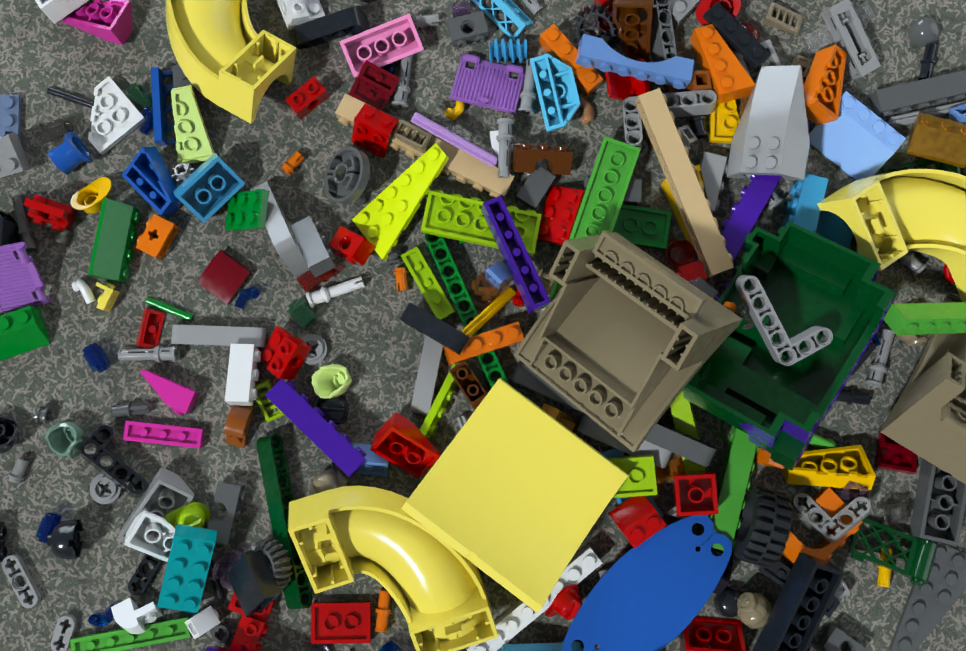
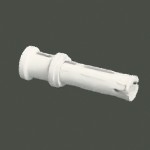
M361 276L328 288L322 286L320 290L305 293L310 307L314 308V305L322 302L328 303L331 301V298L362 287L364 288L365 286L361 282L363 281Z

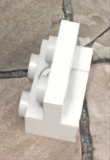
M276 0L288 31L293 30L297 25L325 16L319 0Z

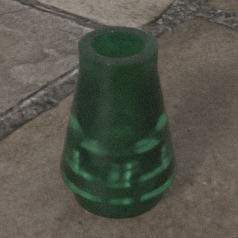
M133 83L126 90L128 99L147 110L153 107L152 98L141 84Z

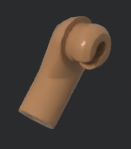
M583 96L580 98V107L584 111L580 120L584 125H588L594 119V108Z

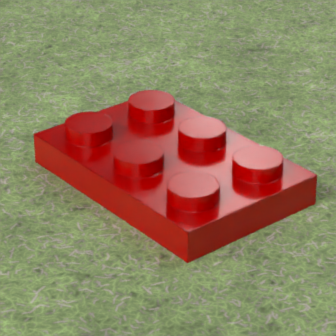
M551 186L542 212L537 241L563 245L565 240H569L585 194L584 190Z
M371 601L312 602L311 644L371 643Z

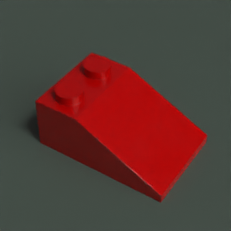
M397 412L376 432L370 448L377 455L417 479L441 456L440 452L410 420Z

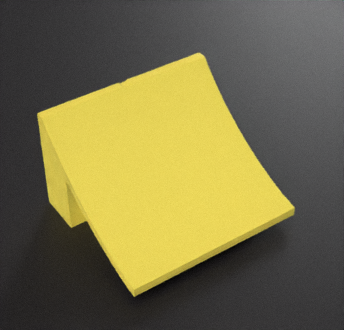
M499 378L401 509L538 613L581 543L626 480L628 474Z

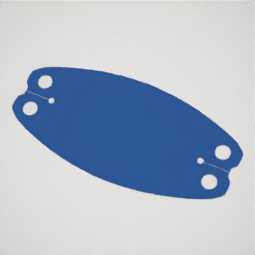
M707 515L689 516L661 529L638 547L632 548L623 555L598 581L571 623L563 642L562 651H573L571 644L575 640L583 642V651H660L689 625L713 593L729 562L732 553V542L724 534H718L714 530L713 522ZM695 523H701L704 526V533L700 536L694 535L692 532V526ZM716 543L721 544L724 549L723 554L714 556L711 552L712 545ZM697 546L700 547V551H699V552H697V551L695 550V548H696ZM596 644L600 646L598 650L595 649Z

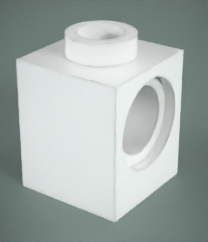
M209 606L184 623L193 638L196 639L221 622L219 621L218 612Z

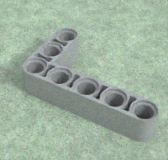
M712 90L665 93L667 105H672L668 106V109L673 112L674 118L708 115L715 110L717 95ZM638 96L628 97L623 101L622 108L625 143L639 147L642 150V119L635 104Z
M266 180L250 188V191L261 189L270 191L265 226L277 253L296 278L310 271L292 234L276 195L272 192L271 185Z
M741 275L737 278L735 283L736 289L774 361L790 366L831 343L833 340L831 330L821 326L810 327L789 339L758 278L750 275ZM749 279L751 286L746 290L744 283ZM759 297L760 304L755 307L754 300ZM766 315H768L769 322L766 325H764L763 319ZM822 331V338L818 340L817 335ZM777 333L778 340L773 343L772 337ZM804 341L805 347L800 350L799 345ZM787 351V357L782 360V353Z

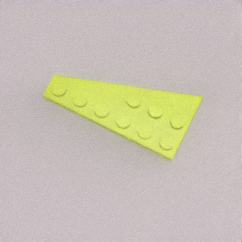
M436 143L352 219L365 238L375 246L374 250L385 262L389 257L388 253L392 247L396 246L401 232L407 228L420 207L422 198L428 194L430 185L435 178H438L449 160V157Z

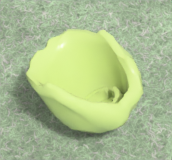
M330 364L320 367L312 375L311 383L316 395L320 398L328 399L344 394L352 383V379L346 367L339 364Z

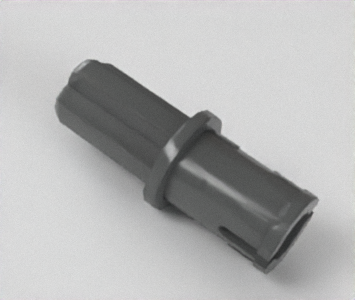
M128 402L124 405H111L109 411L111 417H133V415L149 414L151 406L148 402L135 404Z

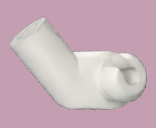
M77 279V281L72 283L73 290L76 292L81 291L86 304L96 301L92 290L84 280Z

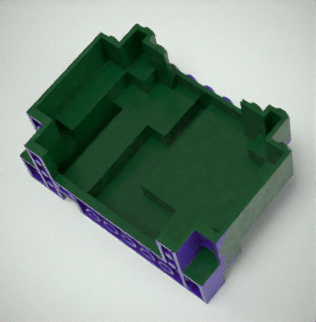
M788 221L785 227H780L777 235L757 226L753 232L747 234L744 240L746 243L745 253L741 259L743 263L742 265H737L733 273L734 277L732 280H728L723 288L725 291L715 299L722 305L725 302L736 304L738 310L735 314L741 317L742 321L683 388V396L686 400L748 434L750 442L771 453L770 459L793 471L812 440L820 422L826 417L884 321L883 318L894 303L898 292L875 281L880 263ZM741 275H750L758 278L789 339L810 327L821 326L831 330L833 334L831 343L790 366L774 361L736 289L735 283L737 278ZM749 279L744 283L746 290L751 286ZM759 297L754 300L755 307L760 304ZM766 315L763 319L764 325H766L769 322L768 315ZM822 331L817 335L818 340L822 338ZM777 333L772 337L773 343L778 340ZM804 341L799 345L800 350L805 347ZM787 351L782 353V360L787 357Z

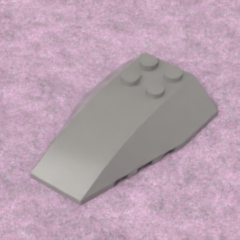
M801 65L762 66L755 81L756 86L751 91L732 138L726 177L746 178L747 174L782 176L785 180H805L810 136L806 115V101L804 98Z

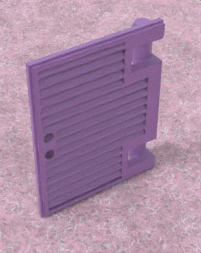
M466 53L461 55L450 99L515 114L526 70L522 66L510 63L507 65L490 63V61L481 60L479 56ZM467 61L475 63L474 69L465 68ZM509 73H519L518 79L508 78Z
M25 242L0 246V312L51 303L50 296H46L44 292L46 287L32 256H28L25 251L27 248Z

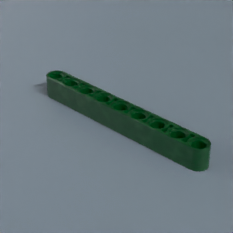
M268 435L259 438L256 444L273 537L285 545V550L289 551L288 556L291 558L290 564L293 565L291 567L293 572L290 576L291 581L283 589L285 602L290 610L309 608L313 601L309 578L288 531L289 502L294 501L284 444L280 435Z

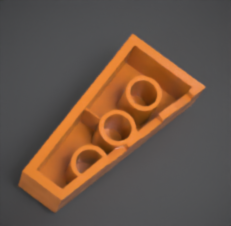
M713 24L695 28L690 38V43L700 69L710 71L711 90L717 95L716 105L750 96L756 84Z
M837 45L816 52L804 83L806 115L808 119L818 126L836 121L839 116L847 53Z

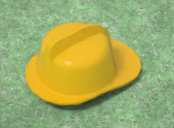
M106 177L96 179L77 191L72 196L70 205L73 209L83 210L89 214L99 212L102 207L103 198L107 199V194L111 189V180Z

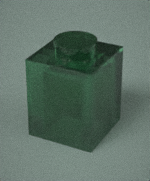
M301 298L294 300L288 306L290 309L286 311L304 330L319 318Z

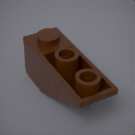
M464 360L450 369L449 372L473 409L476 410L487 393Z

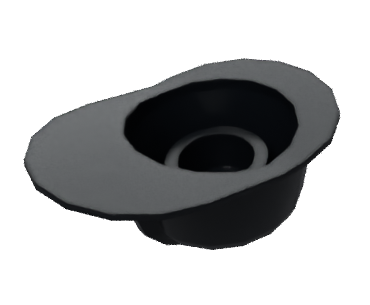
M345 395L328 399L319 397L317 407L325 414L323 418L327 422L331 419L336 425L348 421L349 406Z

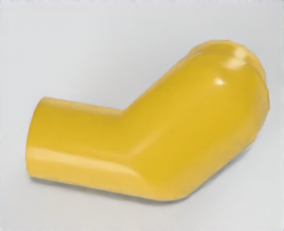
M456 101L453 109L448 108L445 110V117L449 118V120H455L464 112L465 103Z

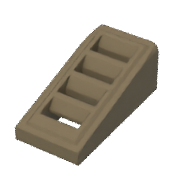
M770 2L762 23L798 35L804 17L777 3ZM780 15H783L782 21L779 20ZM790 17L788 24H786V18ZM793 19L797 20L795 28L792 27Z
M403 119L400 120L392 133L393 137L423 154L436 141L432 133ZM405 127H407L406 132H405L404 135L402 136L401 134H402L403 130L405 129ZM412 130H413L414 132H413L412 136L410 137V139H408L409 135L411 134V132H412Z

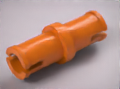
M379 590L378 608L375 610L377 613L375 631L377 632L388 631V617L391 614V609H389L391 595L387 590Z

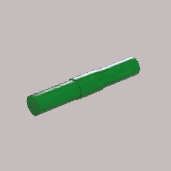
M149 296L145 300L146 304L161 309L164 312L190 322L193 320V314Z

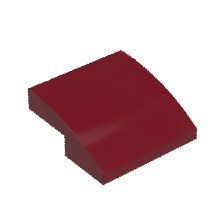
M365 60L348 95L383 111L400 78Z
M220 250L206 267L197 283L228 305L234 299L239 288L243 287L252 271L223 250Z
M880 428L875 468L908 474L917 473L916 454L882 434Z

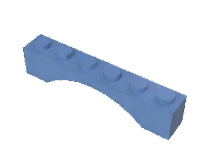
M583 34L578 45L576 64L584 68H596L602 72L618 73L620 76L635 77L641 81H652L658 85L673 86L675 89H685L692 79L694 60L674 56L660 62L647 63L635 61L617 53L602 38Z

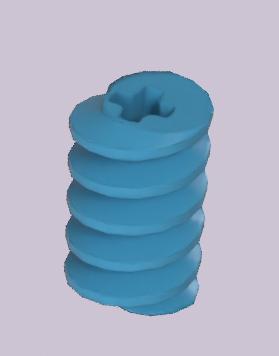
M497 38L494 39L492 44L489 40L490 63L493 62L494 57H496L497 63H500L501 58H504L505 63L508 62L509 58H511L512 63H515L516 58L519 59L520 63L523 62L524 58L527 60V39H524L522 44L519 39H516L515 44H513L512 39H509L507 44L504 39H501L500 44H498Z

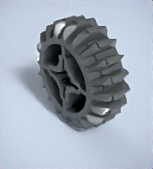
M274 538L260 540V542L252 546V551H262L281 591L288 586V582L291 581L290 576L293 574L291 571L293 565L290 564L291 558L288 556L289 551L285 550V545L281 544L280 540H275Z

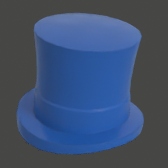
M73 132L66 133L64 136L65 141L48 151L51 161L65 174H70L78 165L85 161L88 163L93 162L85 144Z

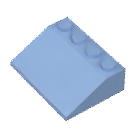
M847 91L841 95L838 120L819 126L815 125L809 133L810 145L855 181L873 176L906 139Z

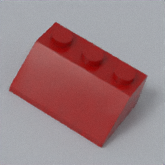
M695 616L681 632L680 651H746L741 620Z

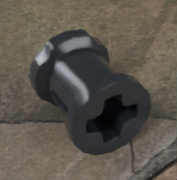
M697 116L689 120V124L692 125L693 133L697 139L709 136V132L706 131L705 116Z

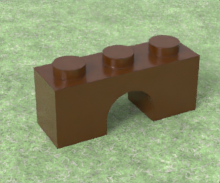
M527 142L513 145L511 168L515 172L534 173L536 163L541 159H547V170L551 174L570 175L574 153L568 149V146L557 145L556 147H550V145L542 143L538 144V146H531L532 144Z

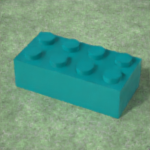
M177 524L157 607L198 613L216 542L217 531Z

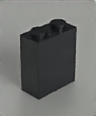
M249 550L243 553L241 559L233 563L232 568L226 573L245 616L263 611L281 594L261 550L255 552Z

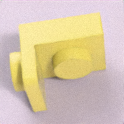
M106 281L104 284L97 282L96 286L105 291L99 296L96 308L110 312L120 292L115 290L116 286Z

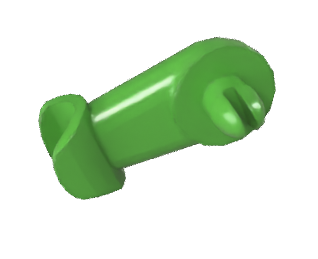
M815 433L809 443L817 450L837 448L834 440L823 438Z

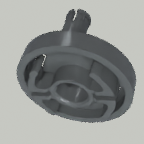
M346 146L338 150L330 159L324 176V188L330 200L343 205L351 203L358 206L364 205L366 197L362 193L369 180L371 159L362 150Z

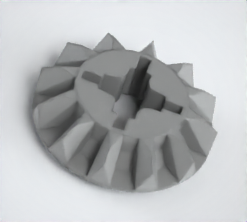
M308 334L301 339L312 346L318 345L315 349L317 356L309 353L304 363L315 365L322 362L325 356H327L328 349L325 340L316 334Z
M103 474L97 475L90 484L91 497L100 504L113 503L119 498V494L122 491L120 487ZM110 483L109 489L111 492L102 494L104 488L101 484L107 485Z

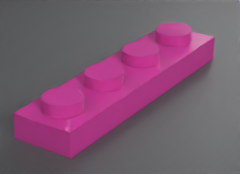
M125 421L123 440L202 448L205 429Z

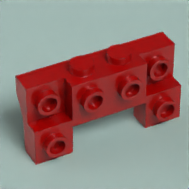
M234 592L228 610L242 614L230 649L228 650L218 645L214 647L219 648V651H261L262 645L260 641L262 637L265 638L269 630L267 622L275 600L263 611L245 616Z

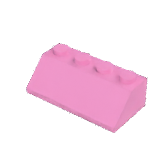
M410 13L339 41L354 78L357 77L365 60L381 68L424 50Z

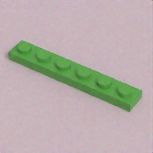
M190 616L144 624L146 632L141 634H131L125 629H118L70 639L71 651H122L190 638L192 635L184 623L190 619Z

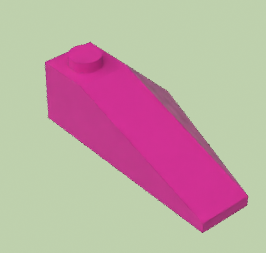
M94 0V3H84L79 9L74 10L60 21L108 42L124 45L133 31L132 3L128 0H109L105 2Z

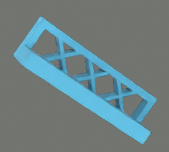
M472 0L513 42L519 38L524 30L529 29L534 23L512 0H491L492 8H487L484 5V0ZM496 10L504 12V21H500L497 18ZM509 23H515L519 28L515 34L510 31Z

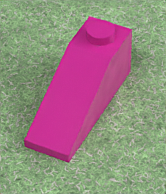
M141 370L140 373L165 404L173 408L172 412L181 416L184 413L191 414L200 392L152 371Z

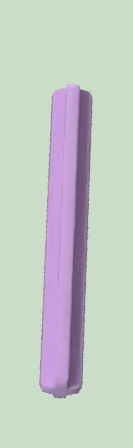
M417 112L414 113L411 122L491 167L496 165L498 157Z

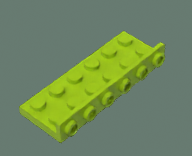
M429 190L421 233L499 249L482 214L481 208L484 202L481 199L463 198L460 194L449 195L444 194L441 190ZM507 206L528 254L534 256L542 214H538L534 210L524 211L519 210L516 206Z

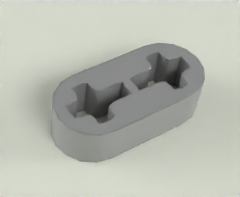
M68 614L58 620L50 645L53 651H67L71 647L70 639L74 638L78 624L75 616ZM69 620L71 626L65 631L66 625L63 622ZM64 636L62 643L65 644V646L59 648L60 644H58L57 641H60Z

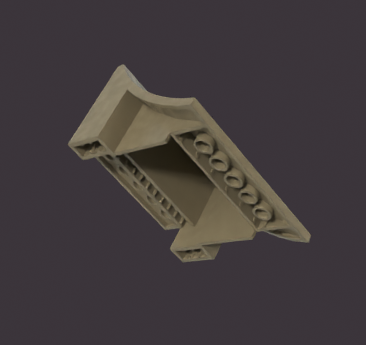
M602 231L600 235L564 241L548 274L563 287L532 326L514 356L628 449L635 452L691 378L739 326L742 318L617 232Z
M947 298L942 303H953L954 301ZM966 333L931 334L918 365L894 408L881 426L880 431L944 472H948L964 484H966V401L964 400L966 396Z

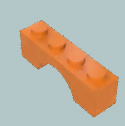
M555 24L540 34L539 45L548 54L572 67L576 85L586 98L601 87L603 78L594 68H584L576 64L578 50Z
M515 322L470 337L460 355L445 346L443 349L448 364L451 366L487 352L521 343L524 340V336L519 322Z

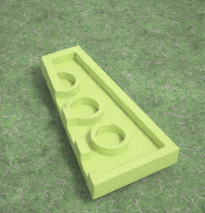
M192 86L172 88L171 99L175 123L177 163L191 164L206 161L214 153Z

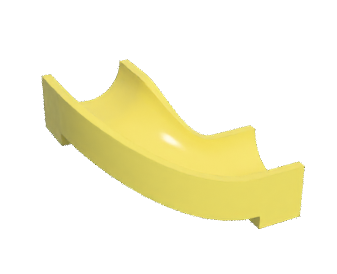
M166 0L167 31L172 50L185 76L204 97L251 124L256 118L261 99L275 79L286 85L292 82L296 47L265 30L257 34L250 21L247 0Z
M935 169L895 171L856 180L817 203L820 211L832 212L848 224L857 241V253L880 263L879 271L891 265L908 253V251L932 255L942 260L948 266L961 300L966 302V176Z
M343 486L289 502L288 531L315 594L354 582V574L357 573L371 576L389 592L401 609L408 623L409 633L416 651H458L499 637L490 602L477 566L402 510V506L408 500L407 497L376 487Z

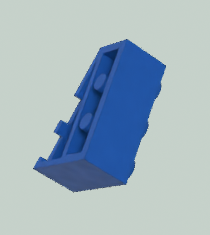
M142 147L122 176L160 215L174 214L182 204L173 193L177 186L157 148Z

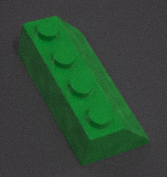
M103 198L88 275L125 283V280L129 278V260L131 261L134 255L132 245L137 239L136 225L141 220L139 209L128 204Z
M28 306L0 316V361L51 344L40 308Z

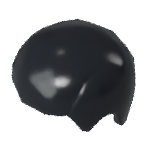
M727 586L720 595H716L714 598L716 611L725 617L737 616V599L743 593L737 587Z

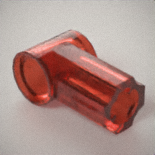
M333 268L314 277L309 270L298 277L297 280L304 291L309 292L322 282H328V279L333 275L334 277L337 276L338 272Z

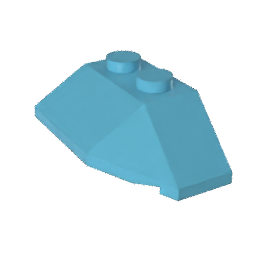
M548 53L530 59L546 131L550 132L566 127L581 106L572 67Z

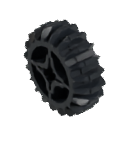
M593 3L590 8L585 6L584 11L580 10L578 12V16L574 18L576 23L572 25V28L575 30L572 32V36H577L574 43L580 42L584 33L599 38L609 35L610 39L606 43L612 49L616 47L615 43L618 44L620 39L618 38V28L613 22V11L611 13L608 12L610 6L603 9V4L600 3L597 8L595 3ZM596 16L594 23L584 24L586 18ZM603 18L609 23L610 27L603 23ZM596 25L599 28L598 30H600L598 34L594 30Z

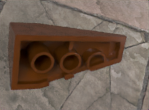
M654 0L613 1V22L618 28L619 37L622 38L624 49L629 59L636 61L641 58L649 63Z

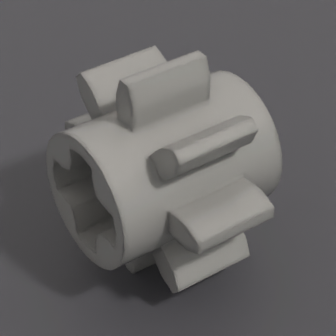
M180 163L173 168L175 174L171 176L180 185L195 169L192 168L190 163Z

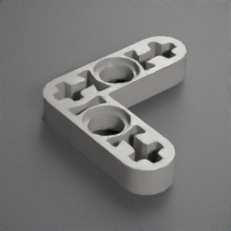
M799 493L793 499L796 511L828 542L838 541L871 512V502L865 497L855 498L832 518L805 493ZM798 500H807L806 505L810 509L807 514V508L804 505L798 506ZM858 503L860 505L866 504V510L864 511L863 509H860L857 512V516L859 517H856L854 512L858 509ZM813 513H820L823 519L820 522H814L811 519V515ZM843 515H849L853 521L850 524H844L840 518ZM837 521V523H838V525H839L840 527H838V528L835 530V534H836V535L833 536L832 534H830V535L828 536V535H827V534H828V530H827V529L829 528L830 530H833V529L836 527V523H835V522Z

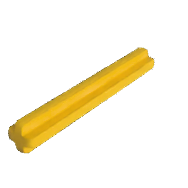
M511 287L507 288L464 327L461 332L471 337L515 296L516 292Z

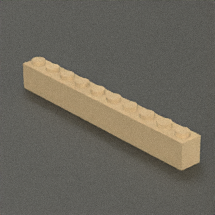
M660 88L639 95L635 101L636 107L699 260H702L707 278L732 269L734 267L733 257L727 252L725 247L726 240L723 235H720L718 221L710 211L711 204L703 194L704 187L700 181L698 182L696 168L694 164H691L689 151L682 143L681 131L675 126L673 112L668 109L666 95L661 92Z
M345 93L335 112L338 122L345 126L349 124L353 126L354 118L365 103ZM405 127V129L403 130V132H402V134H401L402 136H403L404 133L406 132L407 127ZM412 130L411 134L409 135L408 139H410V137L412 136V134H413V132H414L413 130ZM391 134L388 146L393 150L398 151L401 149L405 151V155L412 159H415V157L420 158L423 153L398 140ZM436 138L435 143L449 157L441 173L445 175L450 173L456 176L455 179L463 184L468 182L479 192L485 190L490 193L489 196L493 199L502 196L503 200L505 199L514 181V175L510 174V178H498L497 167H491L468 153Z

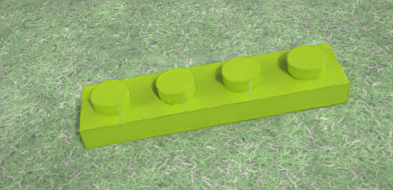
M416 246L400 255L435 317L443 320L455 313L418 247Z
M450 372L420 428L421 433L427 438L433 436L437 431L438 426L436 424L445 415V407L448 401H451L455 395L454 389L457 383Z

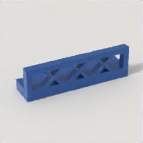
M151 67L154 141L160 146L176 145V140H167V133L172 128L174 129L175 123L173 121L170 124L166 120V115L171 110L173 111L172 104L169 106L165 102V97L171 92L174 85L172 84L170 87H167L164 84V77L173 76V71L162 72L159 67Z

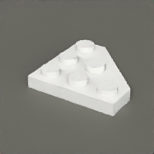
M110 76L94 88L95 100L90 119L92 122L91 132L88 135V140L101 155H104L146 121L145 117Z

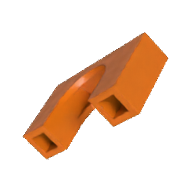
M822 487L811 497L831 518L847 506L830 487ZM843 515L840 518L844 524H850L853 521L849 515ZM837 521L835 522L836 527L833 530L829 529L828 536L830 534L836 535L835 530L840 527ZM859 522L838 541L828 542L824 540L821 544L813 547L803 545L789 531V538L782 555L792 565H794L800 552L828 561L832 557L831 553L836 548L842 547L846 543L845 539L849 535L855 534L863 522Z

